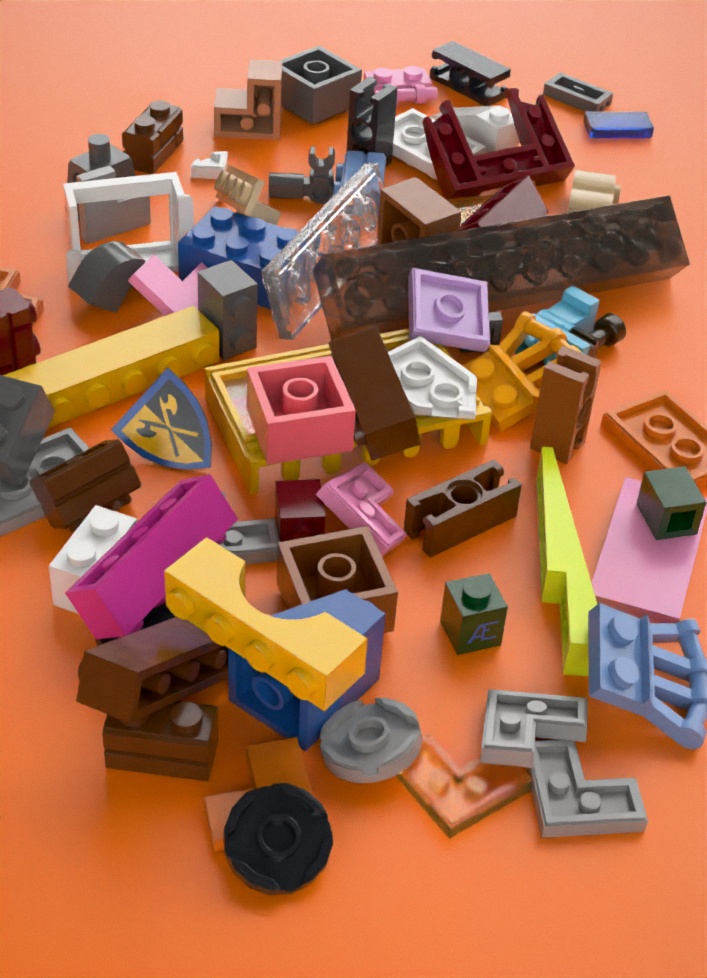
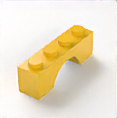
M206 537L164 570L166 606L176 617L188 620L206 632L215 643L227 646L245 658L254 669L259 672H266L287 686L297 698L308 700L321 710L326 711L365 674L368 638L326 612L310 618L289 620L275 618L258 611L245 599V561Z

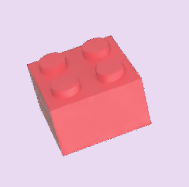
M332 356L247 368L246 408L267 464L353 451L356 410Z

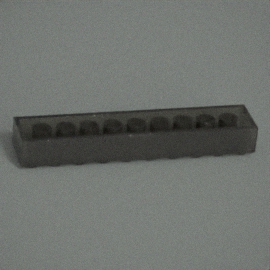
M667 195L323 254L313 268V273L330 338L333 341L377 326L379 333L409 328L408 276L412 268L487 282L489 312L562 299L563 291L572 285L587 294L670 279L689 266L690 262L671 197Z

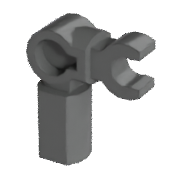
M315 146L310 147L308 163L311 169L309 177H304V174L270 172L268 184L269 197L303 199L304 196H309L313 202L318 204L329 202L333 198L334 191L332 170L335 163L334 148L329 147L327 158L319 159L315 155Z

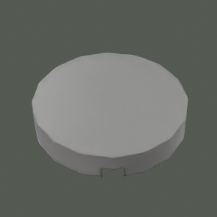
M375 698L376 704L363 705L362 700L347 704L334 712L322 726L320 748L325 766L336 777L352 783H375L393 778L409 768L420 754L423 737L416 713L404 703L389 698Z

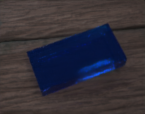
M647 111L585 112L583 122L590 138H652L654 126Z

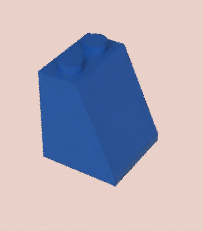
M346 589L271 615L280 619L297 620L310 618L326 612L368 638L365 674L326 711L321 710L308 700L297 698L287 686L266 672L257 671L245 658L228 648L229 701L286 739L297 737L299 746L304 751H307L320 738L322 726L334 712L349 703L358 701L380 677L386 613L379 610L373 603L359 598Z

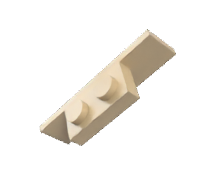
M228 165L226 171L222 170L219 173L214 187L218 191L215 197L236 209V213L251 218H260L274 225H277L281 216V212L257 201L265 181L231 165Z

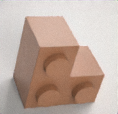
M249 59L247 89L216 88L214 137L280 140L283 61Z

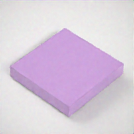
M412 268L408 276L409 339L413 340L422 336L430 343L485 353L490 345L487 282Z

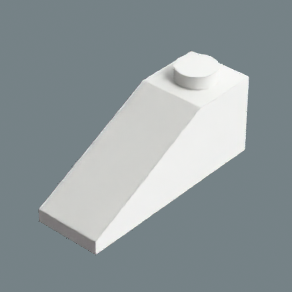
M501 106L453 108L465 136L486 146V153L519 146L512 114L507 108ZM440 112L429 117L437 120L443 114Z

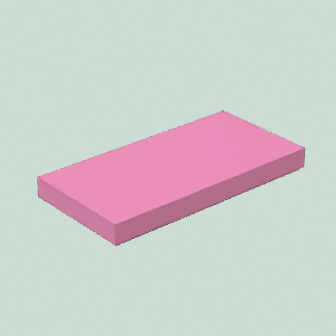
M625 477L592 580L597 604L607 605L637 618L648 615L650 623H677L680 620L707 513V503L698 534L656 540L636 504L642 481Z

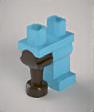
M573 285L563 291L562 300L548 310L542 309L537 314L533 313L536 316V321L552 329L560 328L566 334V342L570 346H576L583 354L596 358L597 350L602 345L613 346L623 340L626 335L624 322L613 313H607L595 322L600 300ZM528 335L517 348L515 354L517 355L541 340ZM553 353L541 361L545 362V366L549 361L555 360L557 355Z

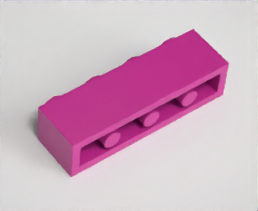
M211 474L180 480L65 592L96 639L121 638L139 631L144 625V617L153 608L166 602L164 570L206 537L219 545L226 539L227 535L225 533L238 518Z

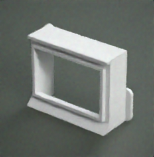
M177 172L63 184L70 250L66 253L69 283L81 261L93 250H81L77 204L169 194L170 240L127 246L146 261L155 254L172 272H179L178 242L186 235V232L193 229L194 213L193 199L190 195L184 194Z

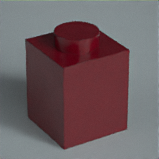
M320 479L275 481V521L280 542L325 534L326 515L324 502L316 495L321 489Z

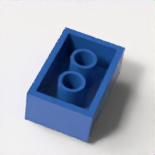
M214 206L178 242L179 278L183 281L201 262L209 268L232 260L257 283V305L279 312L312 274L313 236L300 233L293 228H284L265 222L260 218H251L238 214L228 208Z

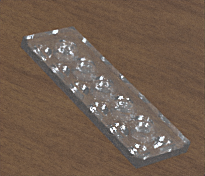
M365 163L261 271L263 286L267 291L272 309V319L276 324L280 339L293 340L376 247L380 191L383 188L378 163Z

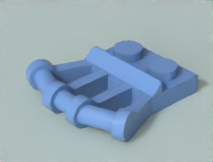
M597 604L588 612L589 697L643 716L685 748H700L704 743L707 733L704 727L707 719V659L698 639L701 630L697 620L686 619L677 623H650L648 615L637 618L607 605ZM679 642L684 657L654 646L653 643ZM654 669L688 681L689 688L654 675ZM663 702L688 710L685 719Z

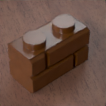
M163 100L153 101L122 133V146L125 148L123 152L132 159L134 170L148 174L155 173L175 151V148H178L184 141L183 127H181L183 124V110L179 106L170 105L167 101Z
M119 439L104 440L29 480V484L37 500L41 503V508L49 524L53 528H68L70 532L77 530L95 505L103 508L106 507L112 511L119 509L132 501L130 493L141 488L142 485Z
M177 701L131 723L107 714L102 732L103 747L105 749V768L209 781L218 743V706Z

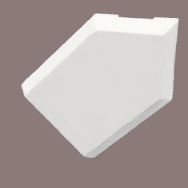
M422 336L388 352L414 414L464 420L475 419L477 376Z

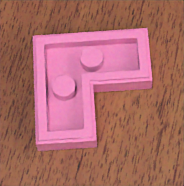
M154 254L130 277L128 282L164 316L191 306H195L198 309L197 272L207 269V267L201 262L182 281Z
M365 462L325 483L316 494L349 529L368 526L382 557L399 546L407 537L406 532L380 507L395 492Z

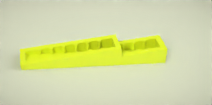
M542 447L536 476L541 602L556 603L560 607L563 674L589 677L588 612L597 605V601L553 447Z

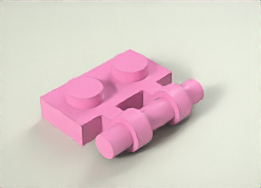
M408 66L405 69L390 70L378 68L374 71L364 72V80L368 77L377 79L374 95L381 91L385 84L398 87L396 106L399 102L413 101L414 104H424L426 100H436L438 97L437 88L432 87V82L424 68Z

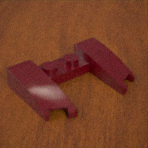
M509 88L506 95L521 146L473 155L450 100H445L441 103L439 110L443 115L434 122H432L428 115L424 117L422 124L429 154L444 199L451 204L478 199L483 191L501 188L526 176H529L536 186L565 181L575 164L544 95L539 94L534 105L520 100L519 89Z

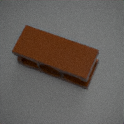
M491 460L408 498L406 501L403 530L413 540L420 536L421 530L425 529L422 550L431 558L516 517L522 484L515 478H511L508 480V484L499 487L500 477L504 475V469L497 461Z

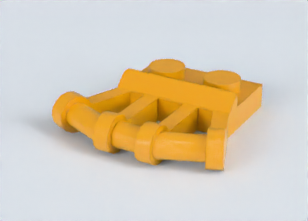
M526 311L520 314L515 327L499 345H489V351L463 365L464 368L477 376L476 394L483 405L488 406L492 411L491 421L500 432L537 410L545 366L527 376L523 372L525 369L553 353L557 355L562 346L581 352L576 346H570L566 342L567 336L560 328L552 329L536 321V316ZM528 335L541 340L511 358V355ZM555 359V360H553V361H551V362L557 364V359Z

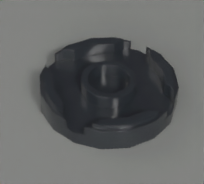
M272 783V786H264L259 789L257 787L246 792L231 808L223 832L224 855L233 874L250 889L267 895L293 894L311 885L325 869L333 846V834L327 819L328 815L322 803L307 790L288 783Z

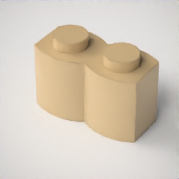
M575 169L565 228H569L571 215L619 207L621 185H615L616 175Z

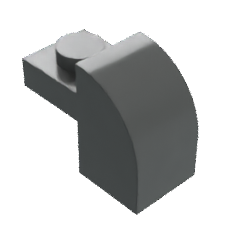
M112 241L101 244L89 252L81 261L68 287L88 304L116 313L131 287L135 288L128 280L146 260L123 242Z

